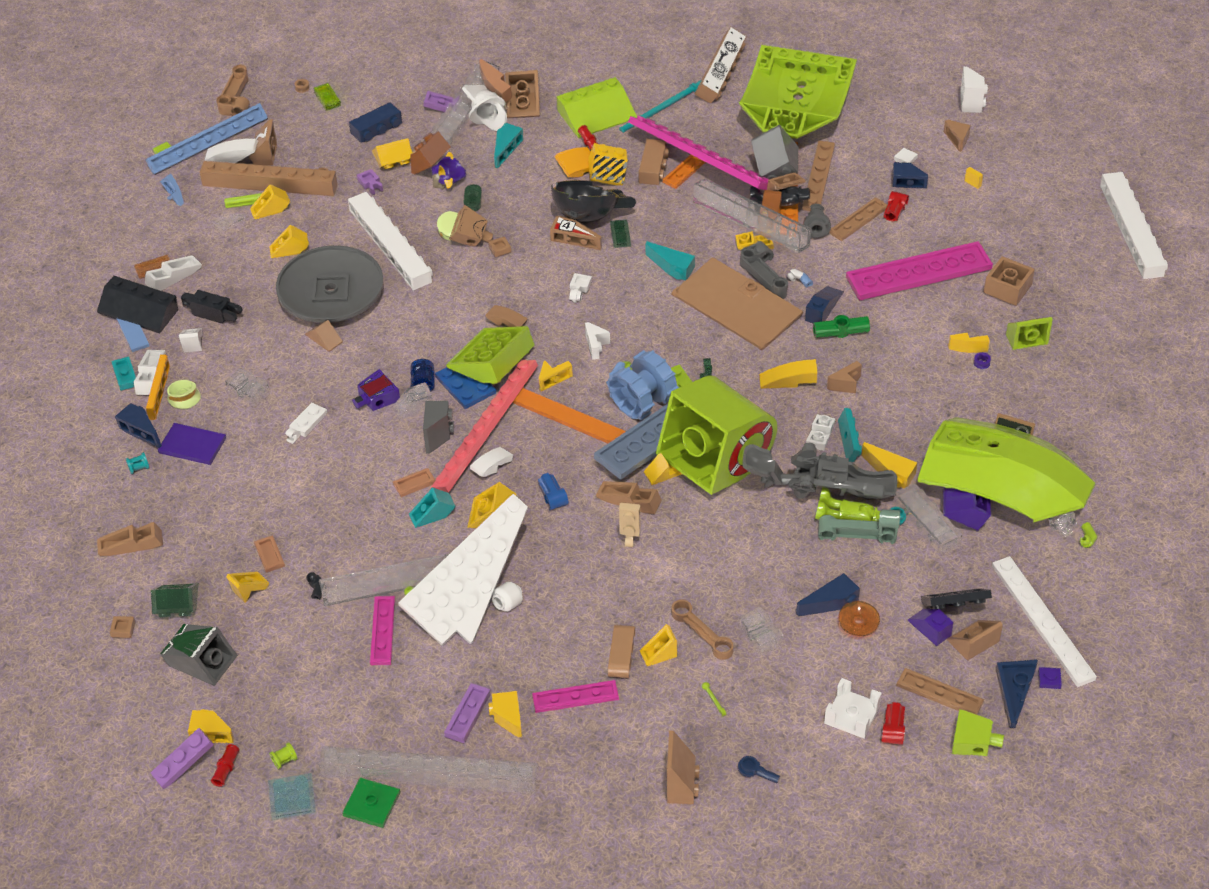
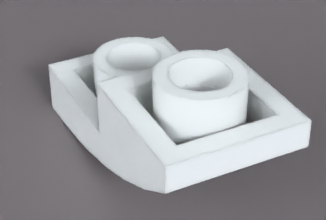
M817 414L806 443H813L818 450L824 451L834 427L835 418Z
M501 447L495 448L479 457L470 465V469L481 477H487L490 474L497 473L498 466L511 462L513 454Z

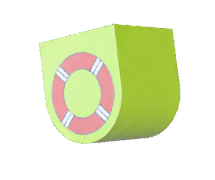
M705 376L671 391L656 454L662 453L671 466L712 495L741 481L750 474L749 471L743 468L745 447L753 444L770 451L777 435V421L769 413L719 378Z

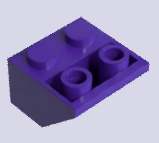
M944 487L943 516L967 527L979 530L991 516L990 499L962 490Z

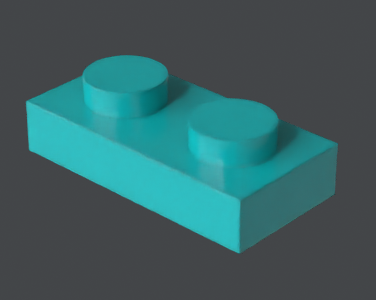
M130 357L111 361L120 391L135 387L134 381L136 376Z

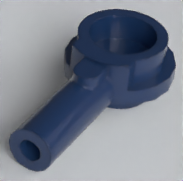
M745 756L738 763V771L743 776L753 777L758 775L776 784L780 779V775L760 766V762L753 756Z

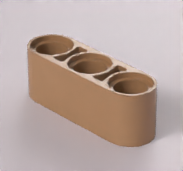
M614 625L608 677L629 678L635 626Z

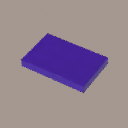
M173 423L161 443L162 446L158 448V453L211 465L226 440V434Z

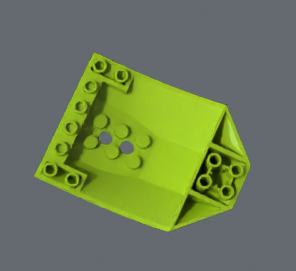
M761 45L751 78L739 105L763 133L780 125L791 138L798 139L838 119L849 91L857 59ZM801 95L803 96V98L797 100L794 98V96Z
M959 417L942 422L930 441L918 476V482L958 489L996 501L1032 518L1033 523L1084 508L1095 487V482L1066 453L1051 443L1010 427ZM993 444H997V445H998L997 447H990V446H992Z

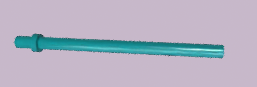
M701 80L691 83L688 88L640 116L650 118L692 92H696ZM628 122L621 126L619 130L624 133L635 125Z

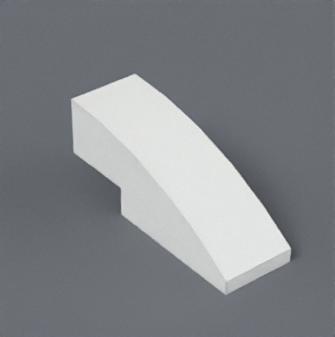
M238 139L220 143L207 150L205 161L237 163L255 152L258 141L256 139Z
M193 256L162 262L160 269L146 271L145 284L160 291L195 273L201 268L202 264Z
M165 350L146 351L138 365L139 373L134 381L136 395L150 394L160 355H166Z

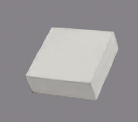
M903 148L894 156V161L913 163L918 158V154Z

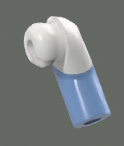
M792 269L787 274L791 281H795L798 278L806 288L813 285V281L807 274L799 270Z

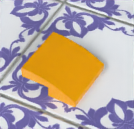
M588 147L573 148L556 154L555 159L567 177H581L584 175V172H589L588 158L591 151Z

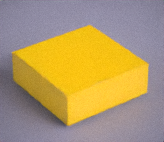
M972 167L967 168L965 182L977 189L982 186L983 174Z

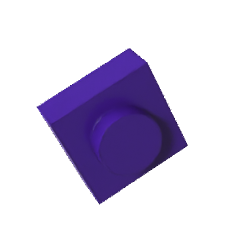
M1039 667V688L1061 689V668Z

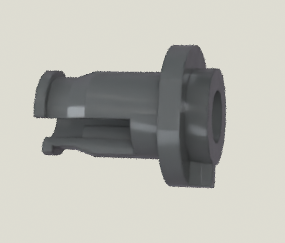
M812 204L810 206V213H808V216L803 221V231L810 238H821L830 232L831 221L824 214V207L822 205Z

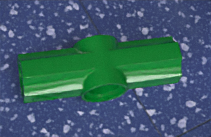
M838 315L831 321L813 323L815 338L828 336L844 338L853 333L870 332L868 316L849 318L845 315Z

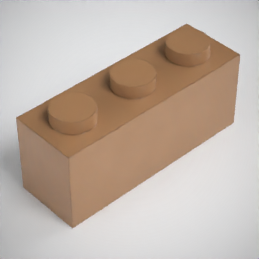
M646 140L639 168L640 184L659 185L660 180H663V169H666L667 159L665 158H669L670 151L667 148L666 141Z

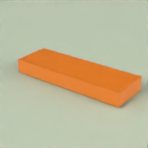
M690 154L663 178L662 182L677 189L706 162Z

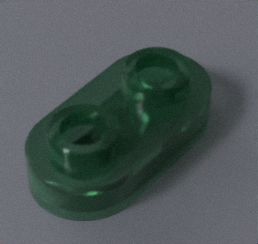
M471 184L465 188L463 202L464 205L475 212L481 208L482 189L479 185Z

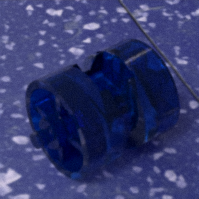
M417 359L411 363L410 387L415 393H420L425 389L427 392L433 391L435 387V371L432 361Z

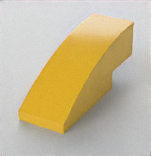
M816 359L790 362L760 373V388H796L798 384L817 383Z

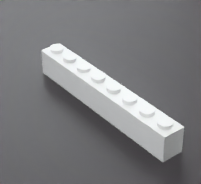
M1123 172L1102 174L1100 187L1142 278L1164 277L1165 270L1168 268L1167 261L1162 256L1161 248H1158L1156 244V238L1151 233L1150 225L1146 223L1145 215L1141 212L1139 202L1136 201L1134 192L1129 187L1128 179L1125 178Z
M367 192L349 198L350 212L412 290L432 283L431 276H433L431 268L426 266L423 258L416 254L415 248L408 244L406 237L400 234L398 227L392 224L390 217H386L383 209L376 204L375 199L370 197Z

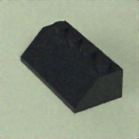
M113 276L104 286L97 313L140 325L141 328L160 334L178 311L176 295Z

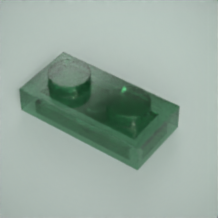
M627 219L610 221L613 247H631Z

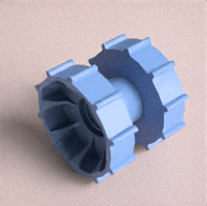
M645 350L641 351L633 357L634 361L630 367L621 368L619 366L609 373L610 377L606 381L610 398L613 399L619 410L631 419L643 420L651 414V409L655 405L653 400L665 404L669 401L671 391L679 388L674 376L675 373L666 363V359L660 357L654 350L645 352Z

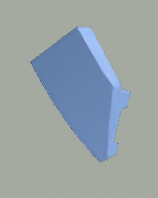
M170 173L160 183L171 194L167 199H173L177 205L181 206L184 204L182 193Z

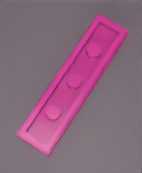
M375 596L370 665H391L395 596Z
M615 680L532 693L535 713L619 700Z

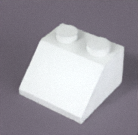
M963 67L960 90L962 112L982 113V107L986 105L984 94H987L988 85L985 84L983 76L968 67Z

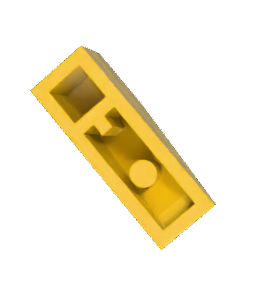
M866 442L862 444L861 456L877 472L894 471L897 475V488H908L916 475L917 462Z

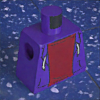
M379 369L357 385L359 396L352 399L357 409L367 405L372 411L399 402L400 394L399 389Z

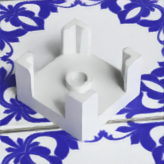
M841 678L837 688V696L833 704L829 703L826 708L824 724L865 739L880 708L882 693L871 690L870 699L851 692V681Z

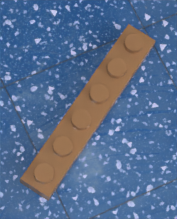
M818 141L807 188H810V199L804 200L802 210L811 211L810 206L812 204H822L835 148L834 142Z

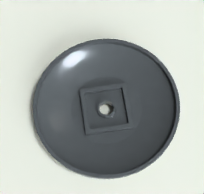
M340 245L317 247L297 255L282 268L276 281L277 297L285 310L300 319L319 323L327 320L329 322L342 321L364 312L375 303L383 289V273L378 262L362 250Z

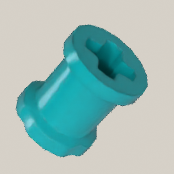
M144 452L140 456L131 459L125 458L131 474L142 468H150Z

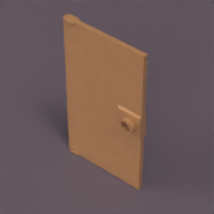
M713 257L671 293L672 296L688 304L760 350L765 349L803 314L801 309Z

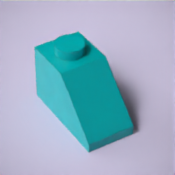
M432 487L412 509L409 516L414 527L417 528L446 518L456 506L450 493Z

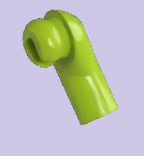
M1086 522L1081 526L1085 535L1083 538H1080V543L1082 547L1089 548L1097 540V534L1092 525Z

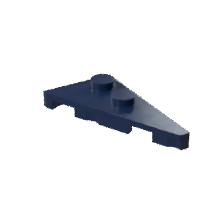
M1037 660L997 662L996 664L1010 728H1016L1037 668Z

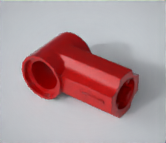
M891 191L883 217L888 221H898L902 210H905V205L908 204L909 195Z
M892 702L887 704L881 742L903 745L905 706L901 705V703Z

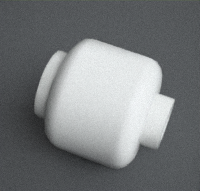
M506 582L496 588L492 597L494 606L505 612L520 605L523 600L522 589L513 582Z

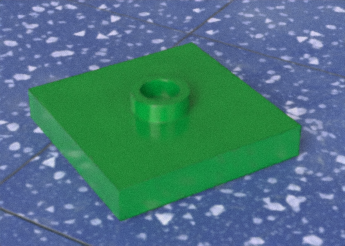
M360 777L342 815L384 828L401 793L400 789Z

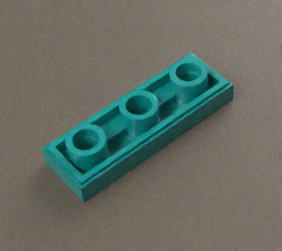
M844 408L838 419L845 457L849 459V462H854L857 456L861 455L862 446L859 445V433L855 428L856 419L853 417L851 408Z

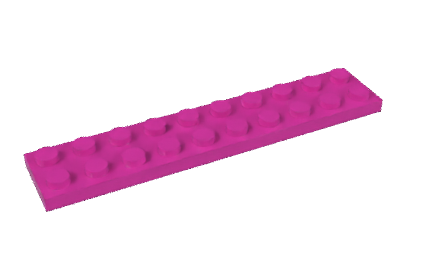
M639 115L637 118L630 116L628 122L758 189L767 190L768 178L758 176V173L745 169L746 167L738 163H733L731 159L719 156V153L707 150L701 144L693 143L694 141L689 138L681 137V134L670 131L667 127L658 125L649 118Z

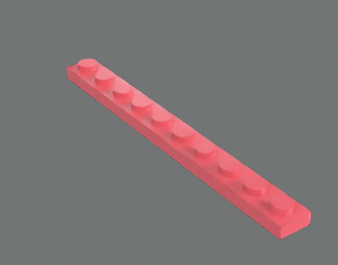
M522 360L517 364L513 373L509 375L508 380L500 388L495 398L492 399L488 408L482 413L481 418L473 426L468 436L464 438L463 443L445 465L441 474L437 476L431 488L433 487L445 492H449L537 368L538 364L535 360Z

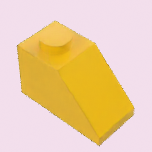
M269 184L250 210L254 219H259L283 212L288 207L290 200L286 191Z
M290 224L269 246L271 258L297 255L306 250L309 245L307 233Z
M517 691L492 694V702L488 703L489 715H494L495 723L516 737H522Z
M206 709L192 710L188 728L189 736L200 728L213 743L234 742L231 728L214 711Z

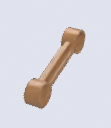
M680 599L672 604V617L676 621L685 622L713 648V655L716 658L725 660L733 655L734 645L732 640L727 637L717 636L692 613V605L689 601ZM678 608H686L687 610H689L685 614H679L675 612V610ZM719 645H727L730 650L720 652L716 648Z

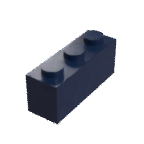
M389 102L349 121L350 133L360 143L369 141L373 137L384 134L387 130L402 124L401 111Z

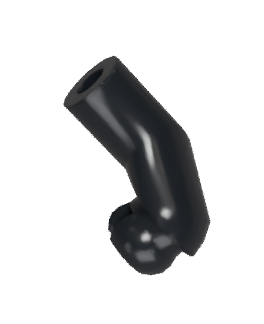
M310 572L306 576V580L313 588L311 598L320 600L325 588V582L318 574Z

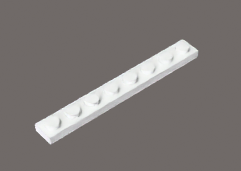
M1009 556L993 562L992 568L1075 685L1080 687L1095 681L1097 676L1012 558Z

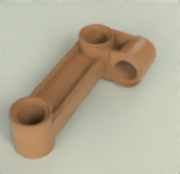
M236 65L232 68L233 73L223 92L216 99L218 111L221 115L235 116L249 108V100L242 96L239 97L245 84L249 81L245 65Z

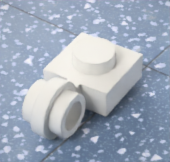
M574 273L570 283V300L575 303L577 301L581 302L583 292L587 293L591 285L592 276Z

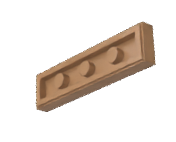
M875 197L832 227L829 234L840 241L845 240L883 213L887 204Z
M907 668L903 670L896 685L957 711L960 709L978 715L984 703V699Z

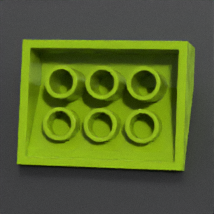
M616 77L557 96V111L578 138H581L578 128L582 125H586L591 134L626 123L629 121L630 116L637 118L622 84Z
M528 326L483 328L446 366L479 382L497 384L529 353L535 344Z

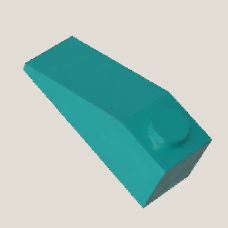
M505 123L498 129L494 153L495 168L498 169L524 140L523 128Z
M646 241L645 255L675 279L685 281L688 279L695 268L694 255Z

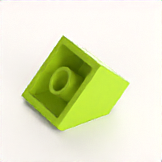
M1052 317L1008 323L1006 336L1012 349L1047 345L1052 327Z

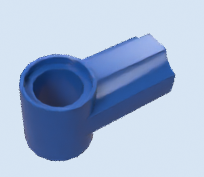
M549 473L542 474L538 479V484L544 494L545 503L550 506L549 510L568 505L569 501L564 488H560L554 475Z

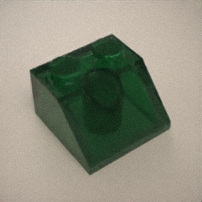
M199 583L158 585L151 589L152 614H158V617H170L171 613H179V616H190L191 612H194L197 608Z

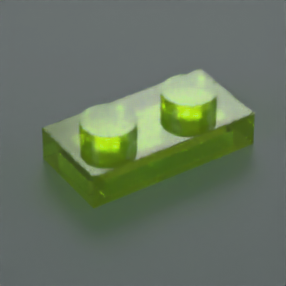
M329 83L313 87L315 95L326 111L341 106L340 99Z

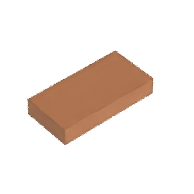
M426 468L393 481V486L399 496L403 497L433 485L436 480L430 470Z
M273 535L254 541L266 573L285 567Z

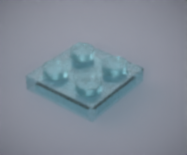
M312 773L268 780L272 820L316 813Z

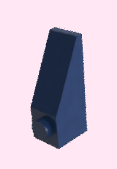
M826 286L814 294L806 306L805 321L810 323L826 321L844 291Z
M130 403L115 416L119 428L124 432L158 448L162 446L158 434L143 407Z
M843 573L797 602L796 614L798 616L843 610L848 606L853 607L859 601L860 588Z

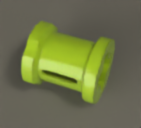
M289 742L285 744V747L276 752L272 751L269 753L277 769H280L283 764L291 760L295 761L298 759L294 748Z

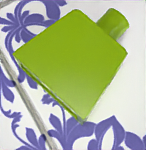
M959 709L952 754L987 756L989 745L1002 747L1004 735L991 732L993 724L991 719Z

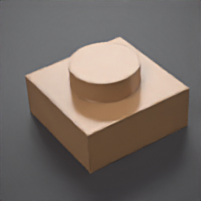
M505 236L488 241L489 248L495 257L511 253V246Z
M114 616L109 632L112 638H131L135 625L134 617Z

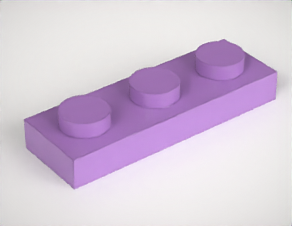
M470 684L444 732L446 738L465 743L491 694L490 689Z
M198 728L163 760L151 774L159 785L165 789L214 744L204 731Z

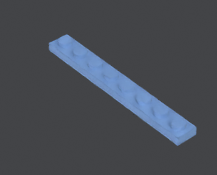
M259 103L147 158L145 161L151 172L156 174L268 117Z

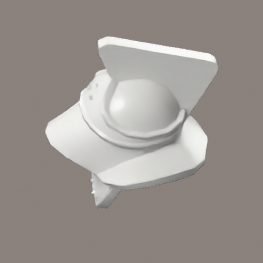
M484 85L463 86V91L472 101L469 119L475 124H485L490 129L498 131L507 122V114L505 112L507 106L504 99L495 92L486 90Z

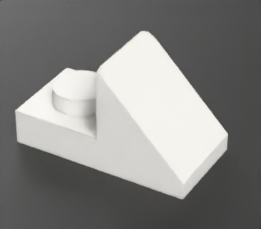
M587 322L585 323V335L592 360L599 359L602 345L610 344V332Z
M202 328L185 329L179 334L184 353L202 351Z

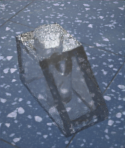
M425 382L407 388L392 406L398 420L425 412V401H433L432 393Z

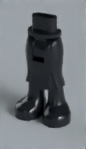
M750 186L751 198L749 202L751 213L759 214L762 208L764 193L760 192L758 188ZM792 186L773 190L782 192L781 207L803 203V200L810 199V188Z

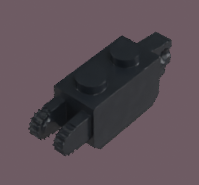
M197 290L195 294L184 292L181 296L182 305L190 308L194 316L222 324L225 320L236 321L238 317L236 314H241L243 311L240 305L230 302V298L202 290Z

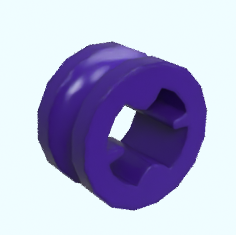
M980 352L975 355L974 366L976 368L987 369L990 366L991 357L989 354Z

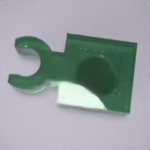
M711 358L703 359V373H699V379L705 376H712Z

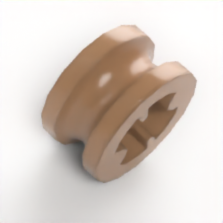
M299 79L294 83L295 90L299 93H305L310 88L309 82L306 79Z

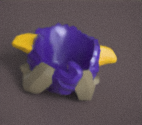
M448 152L446 157L437 161L432 167L433 186L435 188L444 189L447 186V189H449L452 184L466 177V170L461 166L459 160L453 158L451 152Z

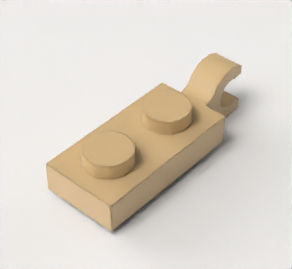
M620 502L619 527L620 534L626 535L625 547L633 548L635 536H640V505Z

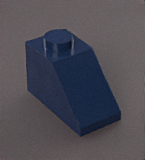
M893 163L892 187L927 189L928 174L912 163Z

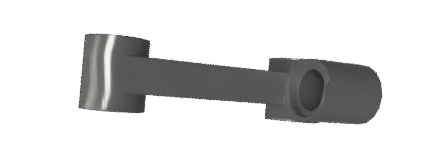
M762 241L743 248L740 255V266L746 269L767 290L785 299L788 290V280L780 277L765 263L773 259V251Z

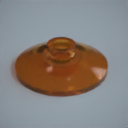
M853 601L841 608L838 620L845 632L853 636L863 637L871 635L877 630L880 624V615L871 604L863 601Z

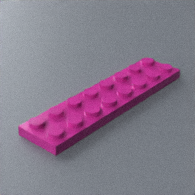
M979 241L848 271L846 272V278L860 301L991 270L993 263Z

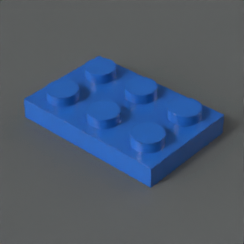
M447 367L435 373L438 381L464 409L496 394V389L490 383L479 382Z

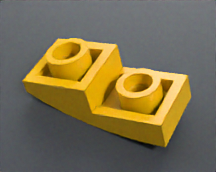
M753 231L736 235L738 250L751 246L758 241H762L770 249H774L771 232L757 236L753 235Z
M968 333L954 334L949 336L948 348L953 351L966 353L988 352L990 340L988 335L970 338Z

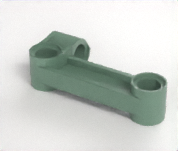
M881 509L879 522L841 520L831 515H824L819 518L818 537L820 540L831 539V541L836 537L879 539L880 543L891 542V544H894L897 540L900 510Z

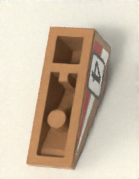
M556 216L550 228L551 241L601 250L600 235L574 219Z

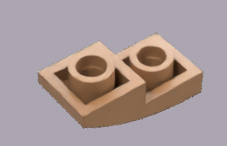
M494 305L485 315L486 318L499 327L503 323L508 327L523 326L528 319L514 310L499 305Z

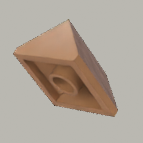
M977 620L950 636L947 640L968 661L1000 642L1003 625L1001 621Z

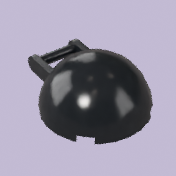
M567 180L556 182V187L554 188L553 184L551 185L555 206L564 216L574 219L579 223L595 222L607 216L612 209L632 208L636 205V199L624 195L621 190H604L603 187L593 186V181Z

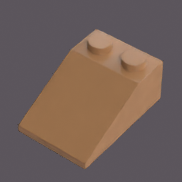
M538 70L505 72V81L511 86L512 98L506 102L507 118L539 117L540 80Z
M669 730L667 803L694 804V797L699 795V784H695V778H699L700 765H695V755L674 730Z

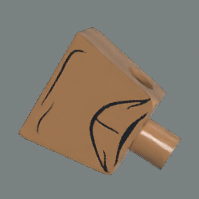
M464 205L457 214L449 239L465 245L477 246L481 240L487 243L491 241L493 233L485 230L488 222L487 219Z

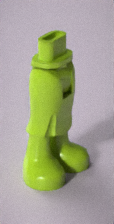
M822 487L815 519L819 520L821 516L831 515L841 520L879 522L881 511L877 510L878 507H875L874 510L873 506L866 503L834 499L831 497L830 489Z

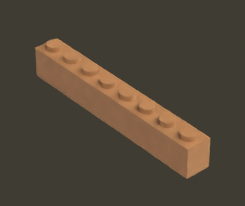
M204 161L199 172L202 186L265 191L269 184L286 191V193L334 196L338 186L336 171Z

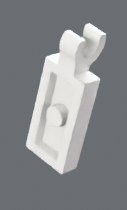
M311 403L289 425V429L285 433L287 436H290L287 441L293 444L300 435L306 437L327 414V409Z

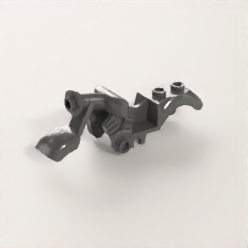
M805 443L802 450L791 456V463L797 467L794 474L783 473L777 462L772 460V454L769 450L753 444L747 445L744 449L743 468L752 474L761 476L764 488L770 487L773 484L789 485V488L793 489L795 496L800 499L806 498L811 492H816L817 486L840 489L839 496L850 493L866 499L889 498L894 496L897 491V475L894 471H866L857 467L853 462H849L848 458L837 457V454L826 456L827 453L823 452L821 455L816 456L817 448L813 443Z

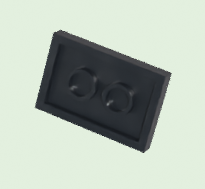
M977 588L921 596L922 604L928 605V608L942 609L946 608L945 604L953 605L954 607L964 606L966 601L974 604L986 603V599L992 598V593L990 589Z

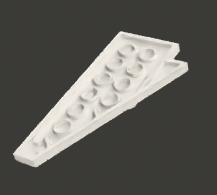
M514 494L398 603L441 646L456 633L470 644L473 643L528 510V507Z

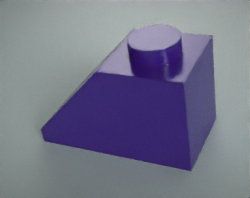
M922 609L908 619V622L936 646L952 636L954 622L939 609Z

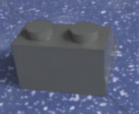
M425 401L423 433L426 454H430L450 440V434L454 433V421H451L453 420V409L449 408L448 401Z

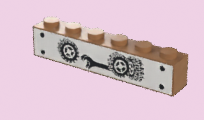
M730 26L723 36L695 95L708 103H712L714 99H719L722 94L720 90H723L727 84L726 81L732 73L730 71L736 65L734 61L739 59L740 52L746 45L744 41L747 36Z

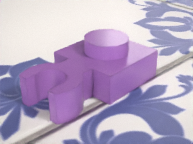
M372 169L357 174L359 183L364 189L370 188L371 194H375V189L383 191L382 183Z

